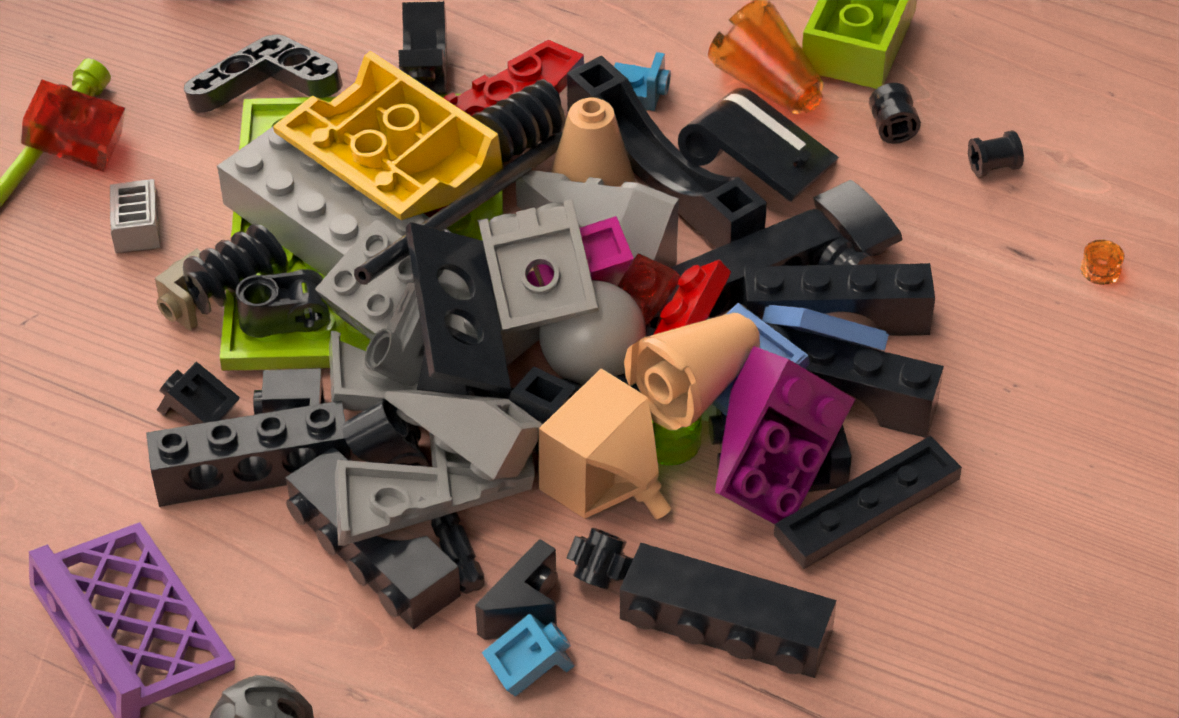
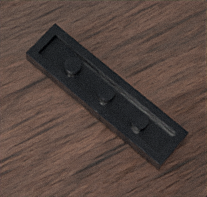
M929 436L775 523L774 537L805 569L958 481L962 467L932 436Z

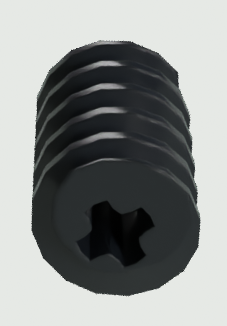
M545 79L537 80L533 85L526 86L521 91L515 92L508 98L502 99L495 105L489 106L482 112L471 116L498 134L502 163L508 162L515 155L522 154L526 148L535 147L539 141L548 140L552 134L560 133L564 129L566 121L560 96L553 85Z
M252 224L247 228L246 233L237 232L231 237L230 241H219L215 245V250L213 248H205L199 253V258L196 256L186 258L183 262V275L187 290L192 296L194 304L202 314L208 315L211 312L209 298H212L218 306L223 307L227 304L225 290H228L236 298V289L240 281L257 273L264 276L273 275V265L281 273H286L288 271V260L285 251L276 237L261 224Z

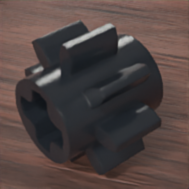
M591 528L588 538L575 536L566 557L577 565L573 576L603 589L609 588L612 579L624 581L633 561L632 557L624 555L625 553L623 552L627 541L597 528Z

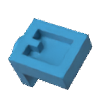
M656 52L651 68L615 62L614 67L628 78L644 108L655 111L660 95H667L670 87L671 70L665 69V53Z
M528 614L482 652L505 689L515 697L554 665L559 666L566 673L575 666L565 652L571 647V644L562 631L553 622L545 626L531 614Z

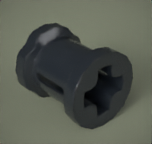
M1014 130L1006 131L1003 137L984 141L979 137L970 139L968 142V159L971 169L977 177L986 176L988 171L1008 166L1012 170L1021 168L1024 162V152L1017 132Z

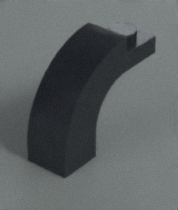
M402 2L403 50H398L399 70L436 94H446L447 23L445 2Z

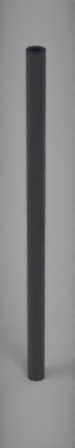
M563 132L552 134L548 140L541 141L535 147L431 216L421 225L445 231L557 153ZM405 234L354 270L355 279L360 284L367 285L409 256L407 235Z

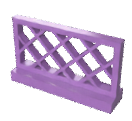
M140 522L55 554L48 544L29 551V579L31 588L114 718H140V708L234 670L235 659ZM134 542L142 551L139 561L114 556L116 549ZM81 562L98 566L92 579L73 575L67 567ZM107 568L132 574L128 586L124 587L103 582L102 579ZM141 577L162 581L166 586L162 596L136 590ZM95 594L121 600L116 613L94 609L91 603ZM134 603L155 608L156 610L151 621L147 622L124 616L129 604ZM168 611L185 615L189 620L186 630L160 625L159 623L164 612ZM118 629L144 635L139 649L118 645L114 640ZM153 638L179 643L180 645L175 657L148 652ZM188 646L208 650L215 658L203 664L183 660ZM142 665L169 671L166 679L146 687L138 677Z

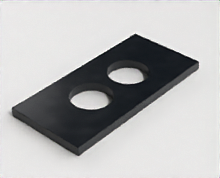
M409 222L405 228L429 377L507 394L511 390L483 241ZM439 270H449L459 275L469 288L470 299L459 300L445 292L438 281L437 272ZM454 314L466 319L477 333V345H466L457 341L446 328L445 315Z

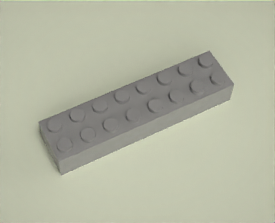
M273 127L217 165L223 204L249 223L261 224L266 227L283 247L325 277L375 220H380L395 232L404 236L406 234L405 227L409 222L421 224L429 219L424 213L404 220L398 219L274 133ZM444 270L438 278L444 291L459 300L470 299V291L466 282L456 273ZM495 298L506 364L508 366L540 340V326L504 335ZM454 314L445 315L446 327L449 325L478 339L474 327L466 319Z

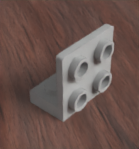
M375 220L315 288L336 315L370 340L379 330L387 329L408 283L414 284L410 255L367 285H362L355 279L354 270L402 237L380 220ZM444 270L437 272V278L441 276Z

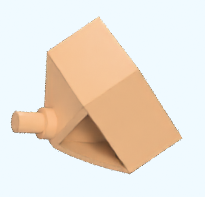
M600 369L539 428V489L584 519L634 496L637 502L643 501L655 519L662 518L670 512L671 506L660 492L662 485L658 480L657 453L648 397L605 370Z

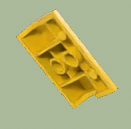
M372 51L364 55L355 83L331 102L311 96L273 126L274 133L400 220L449 205L503 168L499 137L496 132Z

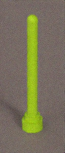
M87 58L73 72L72 89L0 178V207L84 100L101 94L109 84L111 75L103 64L94 59Z

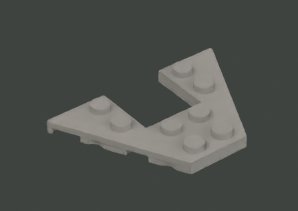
M331 331L329 358L332 402L342 401L343 409L364 411L385 399L383 397L386 391L417 390L418 383L412 387L405 386L369 369L365 364L366 351L340 341L341 333ZM430 432L432 467L338 460L335 472L338 545L344 546L531 490L535 477L532 452L518 477L496 479L495 481H489L478 476L470 469L471 462L460 454L448 452L435 444L433 441L434 435Z

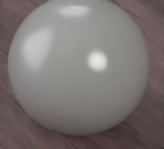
M592 280L599 312L540 326L539 329L541 349L550 367L563 379H568L581 385L589 381L600 369L605 370L614 377L625 374L624 359L627 349L639 339L646 337L644 317L635 300L623 289L604 281Z

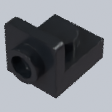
M196 361L184 374L177 369L162 385L159 392L164 395V398L157 411L165 416L173 408L192 425L223 420L236 406L240 397Z

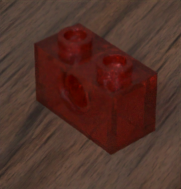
M41 79L23 117L21 144L105 172L122 134L125 108L115 105L107 99H98L75 91L66 85L54 84Z

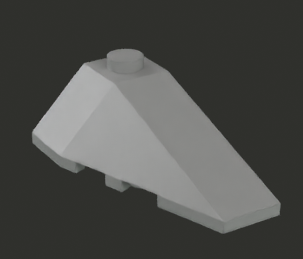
M531 170L516 180L517 206L521 210L534 207L537 210L546 204H564L563 201L573 199L579 228L617 216L634 258L619 283L622 287L671 268L677 263L678 198L639 183L625 181L621 187L604 185L601 178L589 177L583 183L570 181L564 174Z

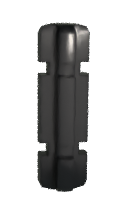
M457 512L431 519L436 537L440 538L439 545L442 551L459 567L460 591L464 594H469L473 590L482 589L485 584L483 580L484 573L479 562L474 559L476 557L464 527L459 524L461 520Z

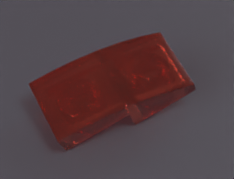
M638 253L618 284V287L635 300L643 314L645 325H647L678 284L680 276L677 271Z

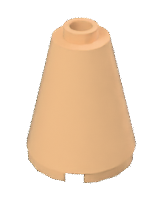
M585 98L571 106L551 173L564 174L570 181L583 183L589 177L601 178L604 185L621 187L625 181L636 183L614 110L609 103L597 98Z
M730 313L641 338L627 349L624 359L625 376L628 385L631 386L636 383L640 392L648 397L651 418L655 423L668 430H677L681 427L686 428L694 424L738 376L753 346L760 348L759 330L749 318L739 313Z

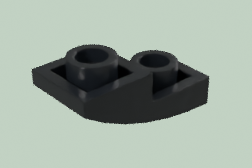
M852 180L813 197L815 208L821 210L832 224L838 227L839 232L853 243L854 250L857 252L865 251L871 256H876L885 252L888 247L903 240L900 230L884 209L862 187Z

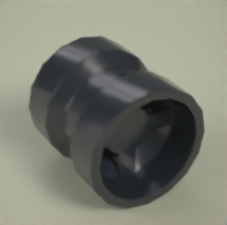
M896 82L887 83L873 91L869 98V106L873 117L876 119L878 133L881 139L887 143H903L913 138L920 130V118L916 108L913 107L914 101L911 93L904 84Z

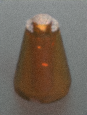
M754 0L746 4L729 19L734 26L724 36L720 31L716 34L708 50V59L716 68L793 114H798L802 111L809 113L822 101L823 94L821 92L824 87L822 79L778 9L770 1Z

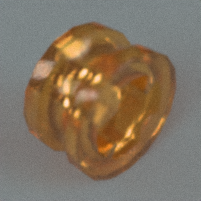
M1095 240L1088 243L1084 248L1080 266L1082 275L1095 284L1105 285L1116 282L1121 274L1125 257L1124 252L1119 245L1112 241ZM1098 260L1106 261V264L1098 263Z

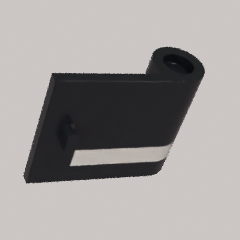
M745 88L732 90L683 127L678 135L679 150L690 163L699 166L707 165L724 151L790 202L829 170L839 159L836 154L757 94Z

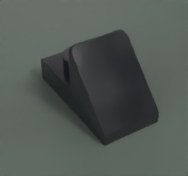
M539 539L476 603L475 613L478 636L484 640L499 639L528 614L533 615L545 626L550 622L557 626L556 604L547 597L558 579V573L556 572V549Z

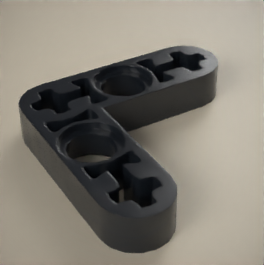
M278 34L258 39L191 78L184 85V92L192 111L208 112L221 107L270 77L309 97L314 96L317 98L329 97L337 93L342 88L343 82L338 64L334 60L286 36Z

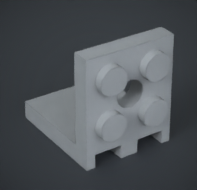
M573 199L563 201L564 204H546L537 210L534 207L517 211L516 214L499 215L492 218L490 222L488 218L478 220L504 335L599 312ZM539 264L548 265L554 270L553 280L543 287L533 286L527 281L529 270Z

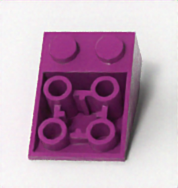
M753 346L731 389L715 493L774 525L798 511L855 399L793 361Z

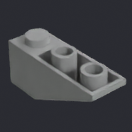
M412 389L386 391L383 397L398 408L396 413L400 418L412 425L424 427L434 435L433 441L435 444L448 452L460 454L471 462L469 467L475 474L489 481L519 476L539 440V428L543 425L509 399Z

